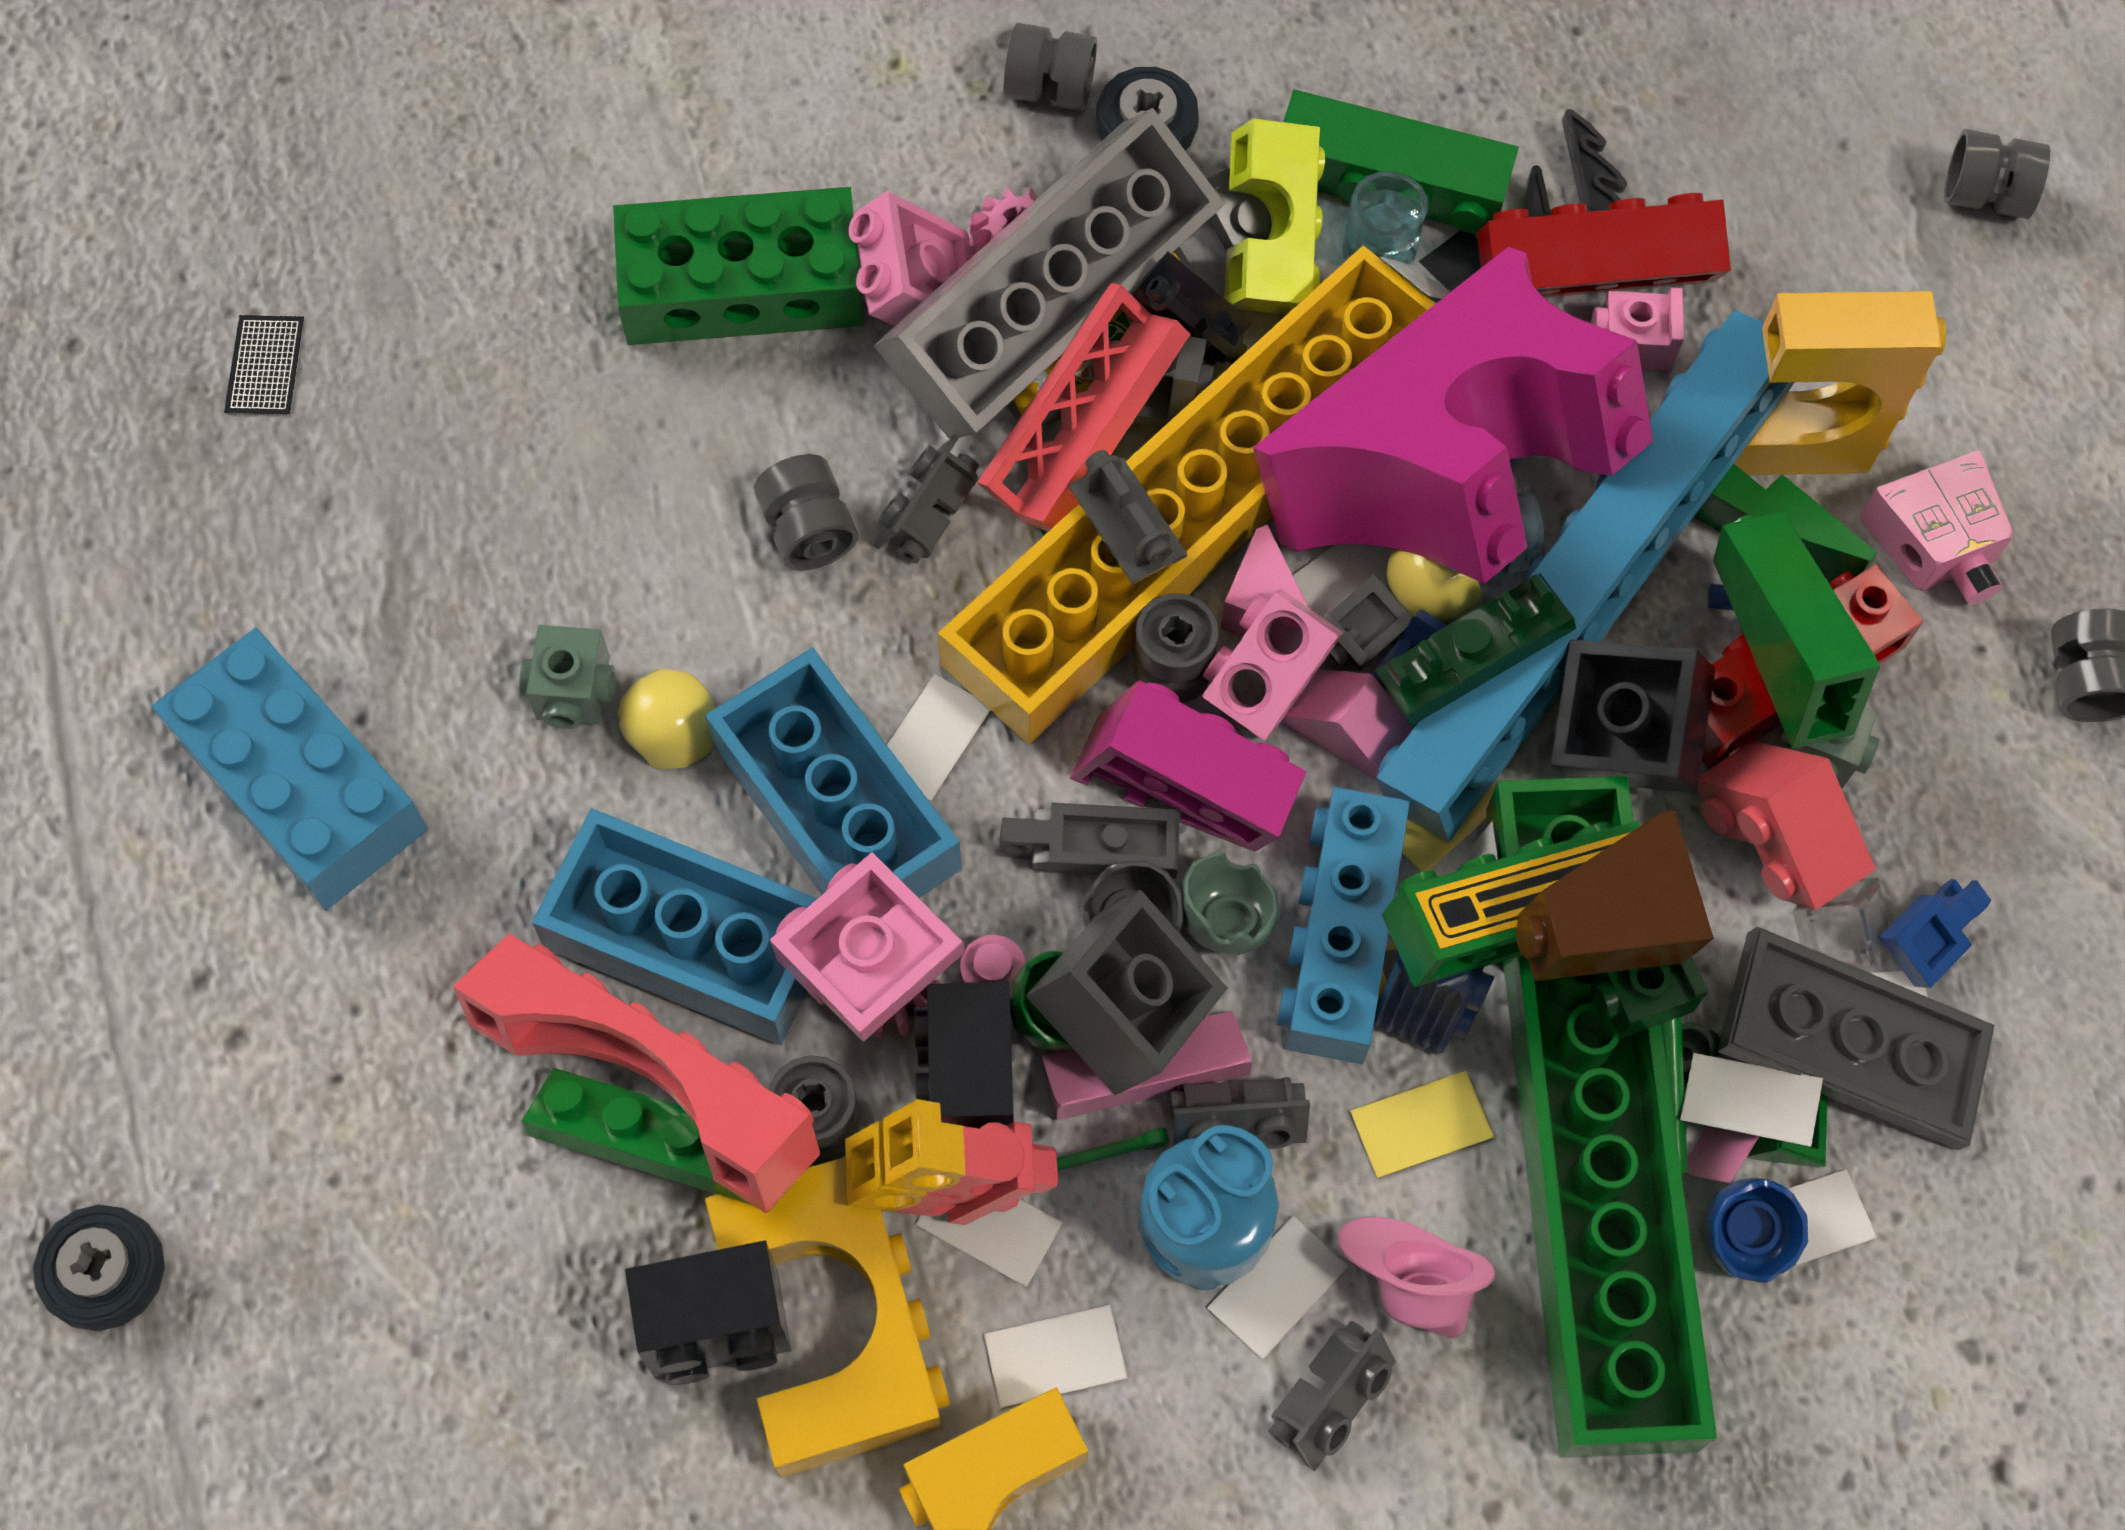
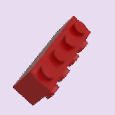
M1685 193L1668 198V205L1646 206L1645 199L1630 198L1612 202L1609 204L1610 210L1588 212L1587 204L1583 203L1554 207L1551 209L1552 215L1529 217L1528 209L1500 211L1493 214V221H1488L1477 233L1480 266L1482 268L1507 247L1526 252L1532 285L1544 298L1715 282L1731 271L1724 199L1704 201L1702 193Z
M1877 565L1872 566L1856 577L1850 571L1845 572L1829 583L1871 648L1879 664L1905 649L1924 622ZM1744 634L1733 640L1723 650L1722 658L1712 663L1716 671L1702 761L1709 769L1781 725V721Z

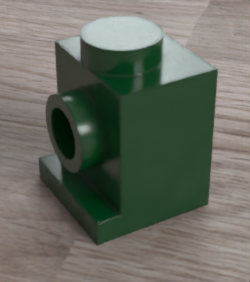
M1693 957L1681 964L1594 974L1592 977L1593 983L1590 987L1592 1000L1599 1016L1605 1022L1612 1021L1620 1039L1693 1013L1709 992ZM1646 973L1654 989H1647L1641 986L1637 976Z

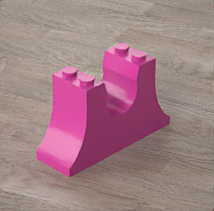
M1507 247L1253 447L1281 545L1296 552L1340 544L1389 547L1423 556L1485 584L1528 548L1510 459L1525 456H1546L1561 460L1575 470L1613 476L1653 442L1637 340L1578 319L1548 302L1532 285L1527 253Z

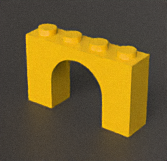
M1932 291L1778 293L1762 326L1769 382L1838 383L1813 390L1787 392L1734 464L1747 475L1869 473L1881 450L1887 449L1890 435L1898 421L1905 418L1908 404L1917 388L1923 387L1927 371L1935 357L1941 355L1944 351L1946 324L1943 317H1936Z
M846 1157L807 1168L767 1213L751 1204L720 1194L705 1198L718 1250L766 1240L775 1264L808 1256L832 1258L856 1270L867 1281L876 1297L877 1316L873 1333L862 1353L850 1365L831 1376L757 1398L774 1468L780 1478L942 1429L938 1409L950 1406V1401L940 1366L925 1367L919 1342L931 1339L920 1298L907 1302L900 1276L912 1273L902 1233L888 1236L881 1212L884 1210L847 1206Z
M1055 1387L903 1464L910 1483L900 1487L898 1490L916 1528L929 1522L932 1530H992L998 1517L1013 1501L1086 1463L1089 1451L1058 1388Z

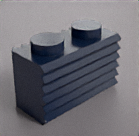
M1399 955L1377 1004L1374 1027L1383 1025L1386 1033L1395 1031L1398 1038L1407 1036L1410 1044L1420 1042L1423 1050L1432 1048L1434 1055L1444 1053L1451 1036L1462 1041L1465 1040L1495 976L1484 972V967L1414 987Z

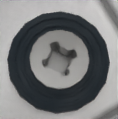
M1134 67L1118 73L1104 86L1096 108L1098 134L1103 141L1124 121L1153 108L1186 151L1190 147L1198 129L1199 113L1197 98L1190 85L1174 72L1159 67Z
M100 1204L77 1209L56 1222L40 1242L33 1265L35 1290L48 1312L73 1328L92 1331H103L123 1326L143 1313L159 1292L165 1270L162 1244L150 1224L126 1208ZM94 1256L96 1263L93 1265L91 1272L84 1275V1271L88 1270Z

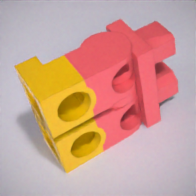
M916 1099L884 1117L883 1122L877 1121L845 1139L847 1206L930 1217L940 1216L948 1212V1223L967 1225L991 1212H1006L1016 1207L1020 1198L1032 1192L1043 1194L1057 1187L1058 1184L1056 1150L1054 1147L1032 1144L1031 1124L1014 1121L1005 1126L995 1122L987 1123L977 1129L941 1122L940 1103Z

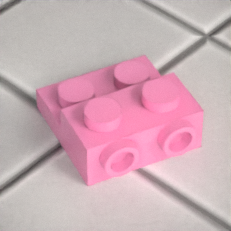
M888 190L855 211L849 225V237L853 242L857 243V250L861 260V268L856 278L857 288L864 294L869 315L893 326H896L972 258L969 253L967 231Z
M872 852L859 864L852 863L839 870L830 880L827 891L809 907H799L790 912L777 927L776 935L770 939L777 961L821 1006L825 1003L863 1042L965 953L963 941Z

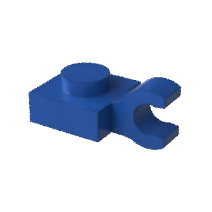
M1950 879L1938 889L1934 896L1920 895L1879 939L1915 987L1931 988L1972 946L1962 929L1988 907L1991 899L1977 880H1972L1962 889L1956 879Z

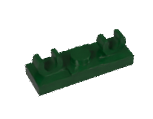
M1539 573L1538 575L1531 576L1529 580L1509 592L1502 593L1499 598L1487 605L1483 604L1432 634L1429 639L1419 642L1417 646L1397 658L1390 659L1388 663L1375 671L1379 682L1411 727L1574 631L1576 624L1572 614L1541 573Z

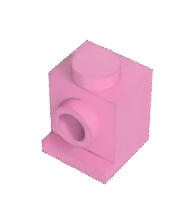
M1670 288L1668 294L1608 291L1603 308H1594L1591 324L1637 340L1642 369L1672 371L1684 342L1683 288Z

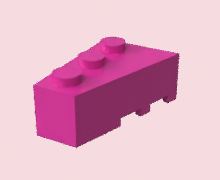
M1139 680L1098 715L1069 779L1088 786L1092 775L1128 789L1125 801L1143 808L1149 797L1184 812L1180 823L1256 852L1279 838L1307 771L1289 762V756L1281 749L1269 744H1256L1234 732V726L1226 719L1210 713L1201 714L1179 702L1177 694L1169 688L1156 683H1144Z

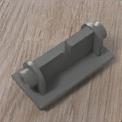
M955 435L937 450L928 445L918 457L908 474L916 480L906 497L898 492L878 519V523L883 525L885 529L874 545L876 548L880 549L892 539L900 545L897 549L899 555L914 564H917L921 558H928L931 555L935 545L951 522L933 509V506L937 503L954 515L978 481L976 471L979 468V464L966 454L961 453L956 457L950 453L959 439Z
M1106 450L1093 453L1085 462L1088 468L1087 474L1068 484V488L1131 584L1133 585L1187 557L1186 551L1124 458H1119L1116 455L1110 456Z
M1290 1077L1242 1081L1244 1102L1232 1103L1229 1082L1183 1084L1182 1091H1170L1171 1117L1174 1118L1173 1146L1184 1139L1197 1138L1207 1129L1218 1125H1229L1244 1129L1256 1136L1268 1149L1283 1148L1293 1143H1306L1310 1101L1306 1100L1304 1083L1291 1084Z
M1350 1321L1345 1329L1337 1327L1308 1366L1312 1373L1326 1381L1323 1388L1319 1390L1307 1381L1299 1378L1278 1408L1272 1413L1271 1418L1274 1420V1424L1268 1430L1269 1434L1289 1449L1295 1443L1308 1467L1313 1471H1316L1327 1455H1334L1341 1449L1350 1434L1352 1420L1366 1401L1377 1398L1386 1388L1392 1375V1366L1396 1361L1382 1333L1375 1329L1370 1334L1365 1328L1354 1321Z

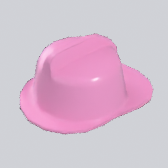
M1361 1217L1347 1222L1338 1231V1247L1344 1256L1359 1268L1377 1277L1381 1300L1386 1313L1393 1320L1404 1325L1417 1327L1448 1338L1459 1337L1466 1328L1468 1314L1472 1309L1475 1293L1488 1287L1495 1279L1494 1265L1484 1256L1457 1247L1420 1227L1402 1220L1385 1217Z

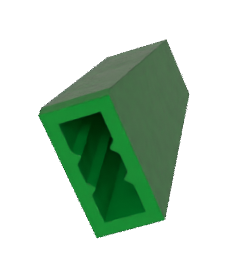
M1784 512L1761 517L1758 515H1746L1734 520L1730 524L1722 525L1713 562L1791 748L1795 749L1854 735L1880 669V665L1871 648Z

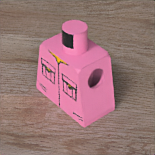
M1979 449L1875 489L1859 517L1865 527L1916 588L1927 590L1954 580L1968 605L1983 602L2001 590L2002 584L1990 565L1997 561L2012 540V528L1984 457Z

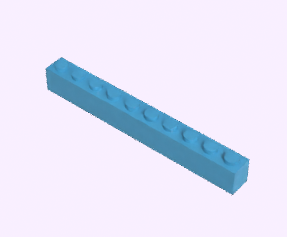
M1733 310L1720 329L1714 328L1707 334L1700 347L1697 359L1685 374L1679 373L1675 376L1666 391L1664 402L1650 419L1653 442L1613 476L1601 474L1597 481L1595 492L1581 510L1576 509L1567 517L1562 526L1560 538L1546 556H1539L1531 564L1524 582L1529 580L1531 576L1541 573L1574 617L1576 629L1419 721L1401 746L1396 745L1392 747L1384 756L1379 767L1378 776L1376 777L1383 796L1410 801L1407 819L1450 842L1562 693L1570 640L1601 641L1795 383L1769 382L1762 332L1764 322Z

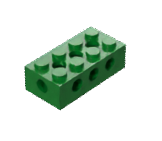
M851 187L613 205L617 302L627 345L864 326L861 292L856 285L859 271L857 243L853 242L849 237V225L854 216Z

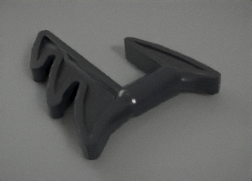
M1567 109L1562 118V124L1580 203L1587 204L1588 212L1610 210L1609 204L1621 199L1606 186L1611 187L1618 193H1622L1627 186V181L1614 166L1598 153L1602 152L1606 145L1604 137L1590 122L1574 110ZM1538 165L1533 166L1530 170L1524 194V209L1529 210V217L1552 215L1542 169Z

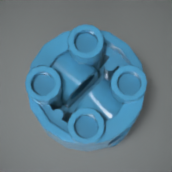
M1218 1125L1211 1127L1199 1137L1184 1139L1163 1152L1147 1173L1137 1221L1142 1244L1155 1265L1178 1282L1189 1284L1193 1288L1202 1291L1212 1290L1220 1285L1231 1284L1252 1271L1268 1249L1275 1229L1279 1201L1275 1181L1271 1175L1273 1158L1269 1149L1256 1136L1234 1126Z

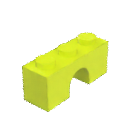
M1253 118L1231 132L1229 191L1249 193L1258 197L1268 208L1272 221L1271 232L1267 240L1247 238L1226 249L1224 298L1239 310L1287 315L1320 284V270L1318 265L1314 264L1315 241L1320 235L1323 221L1321 207L1317 205V185L1322 177L1325 166L1324 149L1319 147L1320 127Z

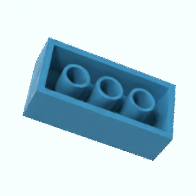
M257 627L151 705L173 737L325 911L428 831L425 822L409 796Z
M813 647L705 715L714 748L821 895L827 891L830 880L839 870L852 863L859 864L871 852L918 898L962 870L960 841Z
M591 808L531 923L542 945L551 952L782 1046L807 990L777 961L770 939L776 935L777 927L790 912L799 907H809L817 898Z

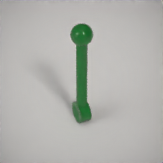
M1166 1128L1149 1130L1138 1137L1057 1157V1169L1060 1171L1141 1149L1153 1150L1163 1147L1170 1142Z

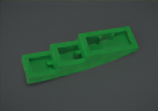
M1733 464L1695 514V517L1721 532L1722 525L1730 524L1734 520L1746 515H1758L1761 517L1784 512L1823 575L1832 580L1848 571L1856 577L1870 568L1877 555L1874 549L1783 474L1765 490L1737 465Z

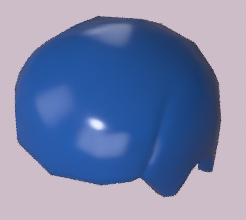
M1742 1178L1718 1190L1704 1212L1703 1239L1712 1259L1732 1277L1767 1283L1776 1279L1779 1274L1788 1271L1798 1262L1808 1244V1217L1795 1195L1781 1184L1763 1178Z

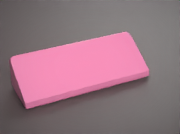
M1233 1011L1205 1017L1160 1074L1117 1095L1112 1093L1074 1049L1041 1055L1057 1120L1170 1094V1091H1182L1183 1084L1217 1083L1247 1076L1250 1074L1252 1066L1248 1047Z

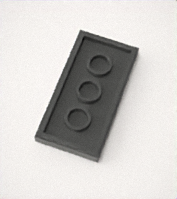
M1757 926L1746 935L1718 1052L1748 1064L1800 1076L1804 1074L1823 1078L1820 1094L1948 1147L1960 1150L1970 1146L1995 1025Z

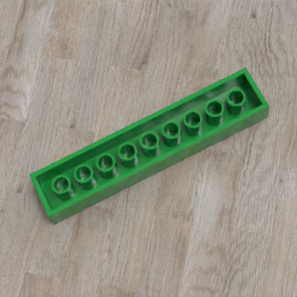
M1628 776L1498 781L1486 808L1487 824L1489 825L1491 821L1493 822L1498 860L1515 855L1526 844L1541 838L1550 837L1554 844L1570 840L1580 830L1598 822L1607 821L1611 828L1634 822ZM1523 955L1503 961L1559 1458L1699 1452L1716 1440L1717 1434L1661 1024L1620 1039L1612 1021L1605 1022L1599 1016L1594 1006L1590 991L1594 974L1534 981L1529 960ZM1646 973L1637 976L1641 986L1647 989H1654Z

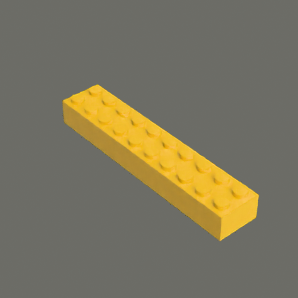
M1364 245L1360 247L1126 461L1186 551L1187 557L1132 585L1084 510L1078 504L938 632L940 665L1030 745L1135 646L1136 623L1144 607L1153 599L1166 594L1190 595L1255 533L1257 528L1262 527L1272 517L1253 447L1436 303Z

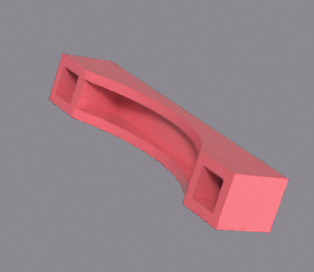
M508 933L453 986L469 1026L516 1056L546 1053L587 1056L621 1065L650 1079L672 1096L695 1123L714 1181L764 1213H767L820 1155L812 1125L814 1122L813 1115L799 1099L787 1093L782 1094L780 1097L760 1085L758 1079L739 1063L725 1064L709 1054L705 1046L693 1035L687 1032H680L677 1035L659 1024L655 1016L643 1005L637 1002H631L628 1005L611 995L604 984L589 973L578 975L563 966L555 954L543 945L536 944L531 947Z

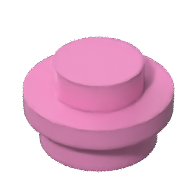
M985 935L971 942L965 949L960 962L961 977L964 983L1009 981L1010 989L1014 976L1026 962L1022 950L1011 939L1001 935Z

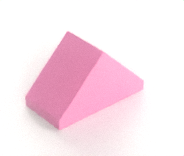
M1268 525L1255 530L1224 602L1220 629L1243 637L1247 630L1241 627L1239 622L1260 593L1270 599L1275 591L1283 589L1308 607ZM1278 617L1271 626L1270 638L1274 646L1279 650L1294 652L1302 643L1303 633L1300 625L1294 619Z
M1324 669L1316 671L1281 721L1282 724L1377 780L1376 777L1378 776L1380 764L1387 752L1396 745L1401 746L1414 729V726L1410 727L1388 693L1372 674Z

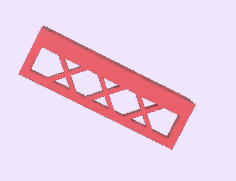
M1110 283L977 483L1022 523L1049 532L1079 504L1068 488V484L1087 474L1088 468L1085 462L1093 453L1106 450L1111 456L1191 334L1177 320L1150 314L1122 285ZM1120 308L1133 322L1119 342L1109 344L1108 323L1117 309ZM1094 359L1093 382L1087 391L1076 393L1075 372L1083 361ZM1061 409V430L1053 441L1042 443L1041 423L1049 411ZM1027 459L1028 479L1016 496L1002 482L1016 461Z

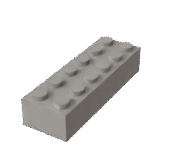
M1151 108L1120 124L873 346L949 439L953 435L961 438L975 434L1065 352L1110 283L1120 284L1130 292L1167 251L1173 253L1225 203L1156 111Z

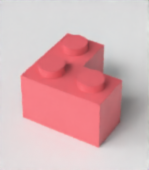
M1752 741L1699 776L1698 791L1703 800L1700 808L1705 821L1717 834L1754 844L1764 866L1761 869L1762 879L1770 892L1778 899L1817 910L1876 870L1828 758Z

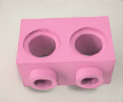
M1283 589L1275 591L1270 599L1261 593L1257 596L1239 622V625L1247 630L1234 651L1224 645L1202 676L1211 682L1202 697L1264 741L1276 730L1344 633ZM1278 617L1292 618L1302 629V643L1294 652L1281 651L1271 641L1270 629ZM1250 669L1256 671L1264 679L1266 693L1261 702L1250 704L1242 701L1237 696L1234 689V680L1240 670Z

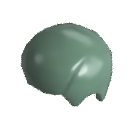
M1214 852L1194 861L1182 881L1183 925L1190 937L1200 945L1212 951L1241 955L1256 950L1268 941L1280 915L1278 896L1275 888L1264 875H1261V870L1257 864L1237 865L1227 859L1225 852Z

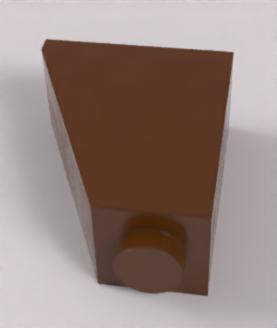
M1675 810L1662 811L1544 889L1516 916L1518 920L1516 928L1518 947L1521 954L1529 960L1534 981L1685 963L1714 939Z

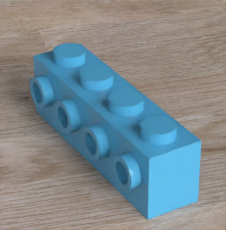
M1333 787L1328 808L1315 807L1309 845L1320 846L1317 868L1305 866L1298 904L1310 906L1307 927L1294 926L1287 963L1299 966L1296 989L1283 987L1276 1025L1289 1028L1285 1050L1362 1065L1371 1044L1389 934L1381 914L1395 897L1410 805L1408 800Z

